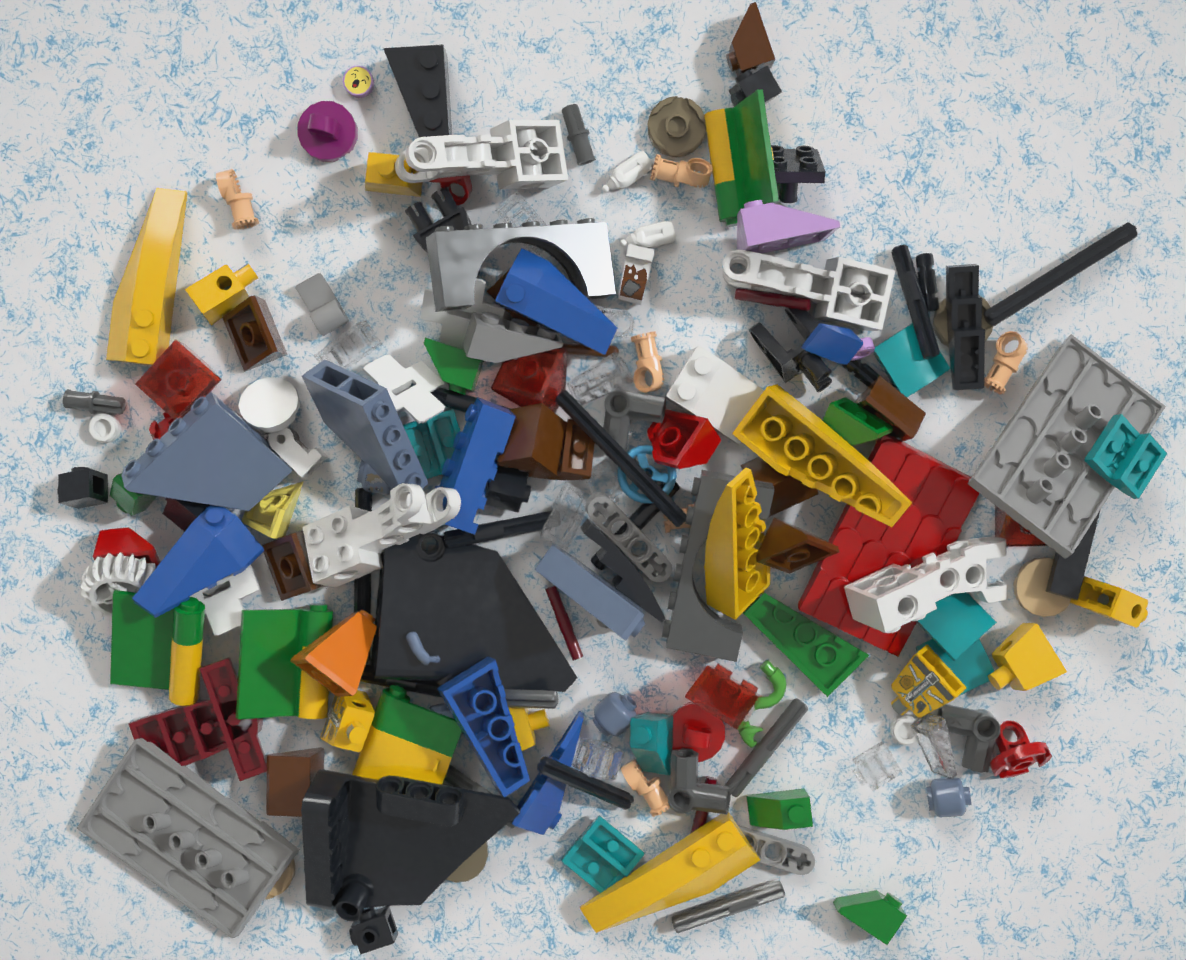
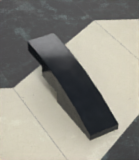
M979 265L946 266L947 332L953 390L984 388L985 329L982 328Z
M587 518L580 528L587 537L601 546L596 555L600 562L617 574L612 580L615 588L662 623L666 618L651 589L634 564L599 527Z

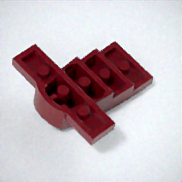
M230 657L199 668L210 698L199 700L191 705L174 707L128 723L134 740L143 738L147 742H152L181 766L206 759L228 748L239 781L267 772V759L258 737V733L262 730L263 718L236 719L238 678Z

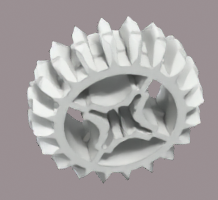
M121 552L118 556L108 553L105 558L97 557L94 562L89 563L80 582L82 584L80 589L81 596L85 598V604L91 605L94 612L101 611L102 617L112 616L114 590L137 593L156 569L155 563L147 564L145 558L136 559L133 554L128 557L124 556Z

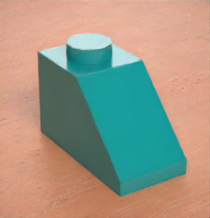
M646 712L631 717L630 749L642 771L671 775L673 715Z

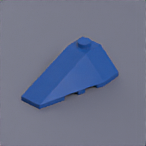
M521 248L495 299L496 304L603 355L606 354L618 329L551 262Z
M210 505L190 524L132 600L156 618L179 606L181 602L188 601L191 595L206 587L209 590L217 586V581L231 574L236 576L243 572L264 552V548L235 514L224 507Z
M578 711L549 758L571 767L584 713ZM539 771L518 803L517 807L520 810V814L512 820V824L544 835L548 828L553 830L562 816L559 811L566 784L547 777Z

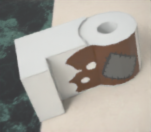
M628 244L618 300L641 305L651 269L654 249Z
M286 427L283 430L269 434L268 441L271 448L302 478H308L328 457L319 448H313L310 451L300 441L299 434L292 428Z

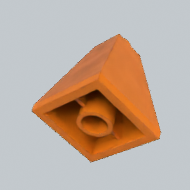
M364 610L350 614L294 655L290 661L335 696H354L357 692L377 626L373 624L375 618Z

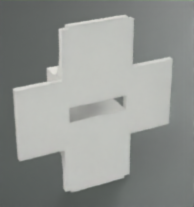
M476 278L474 288L475 305L465 310L435 312L433 290L425 288L421 319L442 324L440 342L464 350L463 342L472 312L479 314L491 312L503 319L505 307L484 303L486 282Z
M389 354L374 360L362 369L374 383L387 388L400 418L409 414L420 424L440 414L445 409V406L431 394L434 390L445 385V382L422 361L405 369ZM412 382L416 384L415 386L410 388Z
M249 565L236 576L231 574L217 581V586L209 590L206 587L190 597L197 598L205 605V615L208 617L214 636H220L241 626L242 610H244L242 600L244 597L259 591L260 588L252 567ZM203 593L213 596L205 599Z

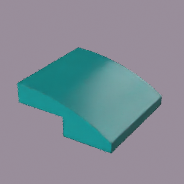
M913 323L875 346L873 352L893 386L906 397L914 394L951 369L941 352L934 358H923Z
M454 409L441 412L424 423L419 424L413 421L403 424L426 479L442 475L445 461L448 458L451 459L455 450L453 448L454 439L460 431Z
M1122 414L1111 417L1084 461L1115 488L1133 499H1139L1168 453L1150 433L1140 434Z
M968 592L954 593L936 601V610L927 613L925 618L915 621L953 661L997 623Z
M933 639L915 648L918 652L925 645L928 644L967 687L959 696L990 682L988 675L995 671L980 639L955 661Z
M599 815L561 858V861L601 893L624 876L627 877L644 856L645 852Z

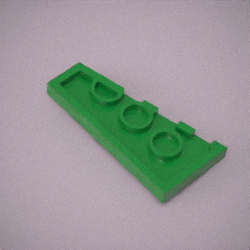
M765 592L743 612L827 697L869 656L864 651Z

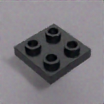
M771 145L776 183H780V202H797L798 183L825 182L826 171L818 149L806 145L798 146L796 149H784L782 146Z

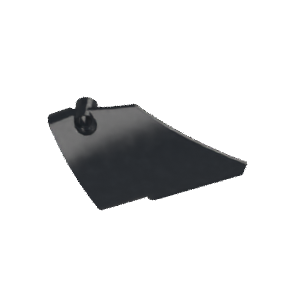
M433 530L426 534L409 538L408 542L401 545L395 544L381 553L383 568L380 569L375 614L377 629L373 638L371 671L374 678L436 681L437 684L443 685L488 656L497 662L499 677L504 689L565 692L578 678L496 550L474 544L447 548L444 543V536L439 535ZM427 537H434L436 539V544L431 550H423L421 548L422 541ZM409 632H416L425 651L429 656H439L440 662H430L428 665H423L412 652L406 639Z
M319 769L305 793L301 808L306 904L312 907L336 910L339 917L347 921L358 920L364 908L392 905H422L465 860L506 824L518 816L520 810L509 797L504 798L500 795L389 775L377 780Z

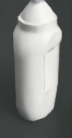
M644 151L634 154L613 170L607 185H604L602 190L608 192L609 189L630 186L650 172L653 168L652 161Z
M663 221L639 227L626 240H620V245L624 247L632 244L653 248L669 244L676 240L673 223L671 221Z

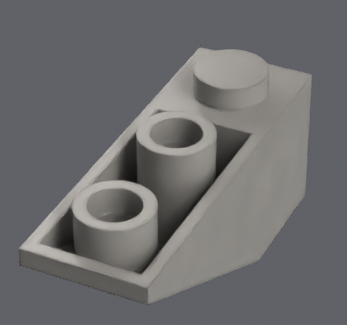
M472 312L463 342L467 357L493 363L549 351L563 346L559 333L542 325L539 327L532 326L518 318H512L511 321L501 319L498 315L491 312H482V314Z

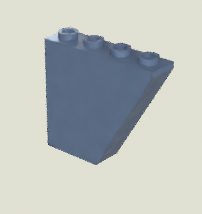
M323 360L302 375L323 422L365 463H368L391 489L402 483L416 484L422 489L429 484L387 388L327 360Z
M210 392L205 397L198 398L191 406V410L183 418L174 420L169 426L168 432L160 439H154L140 458L130 461L123 469L121 476L124 488L129 492L250 511L293 470L271 448L266 439L215 394Z
M554 542L536 566L535 570L625 641L630 635L635 638L645 625L643 619L645 614L639 605Z

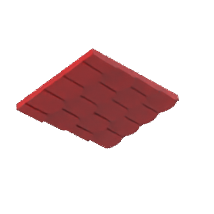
M887 434L877 439L868 460L912 504L893 527L846 504L828 542L838 546L840 552L818 561L797 605L799 611L899 657L916 622L906 623L901 626L900 630L894 633H883L858 622L852 617L844 586L891 564L900 566L908 564L913 568L923 563L922 557L927 554L935 553L938 556L947 552V545L957 541L962 532L961 527L978 498L979 492L968 485L972 478L969 475Z

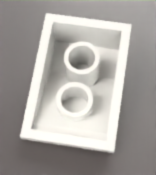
M698 345L665 397L668 401L691 415L708 418L716 431L739 445L741 441L732 433L764 390L726 362Z

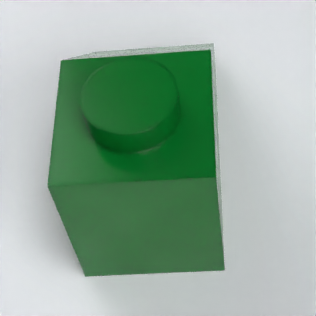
M425 338L424 345L442 381L450 384L448 389L464 395L467 390L474 392L484 361L467 357L465 350Z
M847 397L831 402L822 420L852 446L876 440L892 433L894 428Z
M121 474L113 478L109 495L116 501L117 507L130 516L145 511L157 497L129 492L124 488Z
M804 788L746 795L749 824L751 826L780 830L813 827L810 796Z
M874 890L837 897L833 901L838 913L886 945L889 944L907 917L901 907L903 903L889 892L883 895L879 891Z

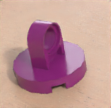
M320 101L310 105L302 113L297 125V136L301 146L312 158L322 162H336L354 149L358 139V127L352 114L343 105L334 101Z

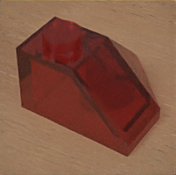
M557 348L520 357L516 360H507L502 363L491 389L520 407L543 403L556 413L559 405L555 402V398L562 391L566 390L568 352L564 348Z

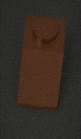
M756 2L749 5L731 42L729 53L726 54L728 66L731 72L736 71L737 77L749 69L753 74L765 66L772 68L775 61V56Z

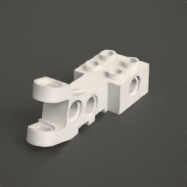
M507 120L491 128V135H479L477 137H465L464 135L420 137L415 139L399 155L395 162V171L401 180L408 183L428 182L444 177L497 174L499 189L550 188L568 180L560 121ZM406 159L409 167L411 166L418 173H408L404 168V160Z
M733 250L726 255L723 261V277L729 286L811 299V302L817 303L815 319L865 331L883 329L895 270L843 257L828 259L825 270L811 265L799 264L784 260L783 258L746 250ZM735 264H741L745 267L746 271L742 274H735L730 270V267Z
M402 483L390 490V500L371 512L348 506L304 526L303 533L313 583L336 588L383 568L380 553L384 552V549L395 544L401 545L408 542L409 538L431 532L453 519L458 514L461 506L459 493L452 488L438 487L425 495L419 485ZM446 496L447 507L445 510H443L442 503L444 497Z
M981 537L955 541L947 545V552L938 556L935 553L927 554L922 557L923 563L913 568L908 564L904 566L891 564L844 586L853 619L883 633H894L900 630L901 626L906 623L925 618L927 613L937 609L936 601L954 593L968 592L972 598L986 603L1006 600L1007 584L996 580V583H987L986 559L1006 556V539L1000 537Z

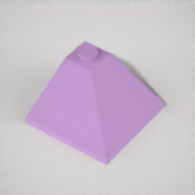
M762 200L745 203L744 208L740 209L737 214V250L763 254L825 241L840 228V222L774 203L763 204Z

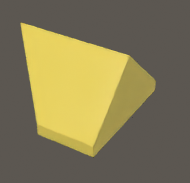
M303 482L270 491L250 511L244 512L242 523L270 538L278 539L286 536Z

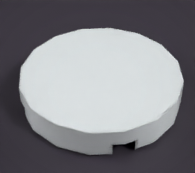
M267 377L255 381L245 389L240 397L239 409L243 420L254 430L272 433L283 430L292 424L301 404L298 393L290 382L281 378Z

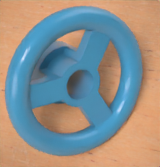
M642 445L628 451L627 453L632 458L637 457L639 466L644 471H649L652 474V479L656 483H665L662 489L669 495L676 483V468L666 466L668 474L657 472L653 466L649 465L646 454H652V445ZM618 467L617 478L622 491L634 501L652 503L645 494L637 492L639 488L633 482L629 485L626 475Z

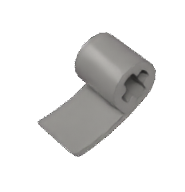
M317 273L295 287L309 309V315L322 336L349 322L347 315L321 273Z

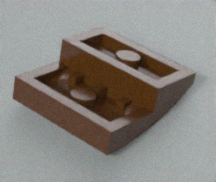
M568 419L556 478L529 472L528 477L549 480L590 479L595 442L572 419Z

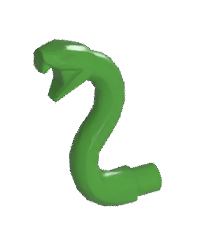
M769 660L763 662L760 669L772 683L773 692L769 696L753 698L747 701L740 708L737 716L739 734L744 743L750 748L757 744V741L753 740L754 735L757 732L763 731L761 727L750 725L748 720L750 714L757 709L771 708L778 704L786 692L787 684L784 674L778 667H774Z

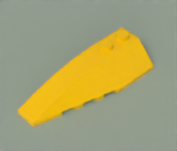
M156 188L113 300L106 360L158 367L167 366L188 194L186 191Z
M778 384L766 387L732 433L777 472L785 476L789 475L812 489L820 490L839 502L842 501L855 507L857 511L890 527L895 525L912 504L869 460Z
M749 468L743 469L726 485L717 502L710 522L705 550L706 604L734 620L770 586V567L758 563L755 557L765 537L763 532L766 529L765 521L759 518L762 509L761 505L754 500L757 496V490L752 471Z
M729 812L727 815L720 814L630 873L627 877L625 876L581 905L580 910L594 931L598 933L709 894L759 862L760 858Z

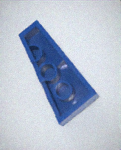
M479 397L476 398L474 404L469 405L465 414V421L467 422L462 432L459 431L454 439L453 448L455 450L453 455L443 465V478L440 485L434 487V489L438 487L455 489L461 498L458 514L446 522L445 525L475 535L478 524L473 523L478 509L484 510L487 501L485 486L487 482L494 481L498 470V461L495 460L496 455L503 454L516 418L509 409ZM446 496L444 497L442 503L443 510H445L447 507Z
M488 656L441 685L437 690L494 787L505 798L528 783L530 778L520 743L517 740L513 718L505 698V690L499 677L497 662Z

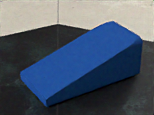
M820 323L802 344V348L833 362L847 365L863 346V341L849 328Z

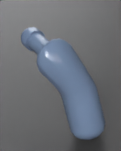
M409 632L406 639L412 652L423 665H428L430 662H440L439 656H429L416 632Z

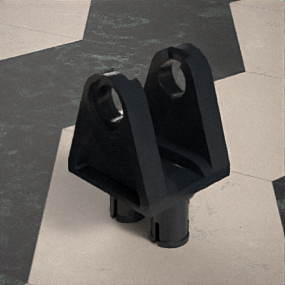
M448 187L440 189L445 198L444 202L437 191L431 195L443 216L437 222L432 223L422 202L413 204L419 216L416 215L411 206L405 210L417 231L413 237L425 252H427L426 237L435 232V228L453 226L454 230H465V226L472 225L464 207L458 208Z
M786 308L784 310L806 341L819 323L806 310ZM760 322L749 329L751 336L785 383L802 373L817 392L823 391L832 383V379L828 377L832 370L823 362L821 356L805 351L802 345L795 350L791 348L786 351Z

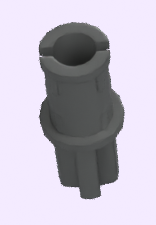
M567 105L562 109V115L569 134L567 140L572 143L578 166L591 163L596 159L588 138L590 132L588 129H585L578 105Z
M67 389L63 395V406L65 408L89 410L90 414L104 412L121 415L126 409V400L123 397L100 395L98 391L86 393Z

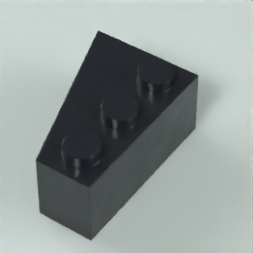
M444 45L383 48L419 138L452 135L448 59Z

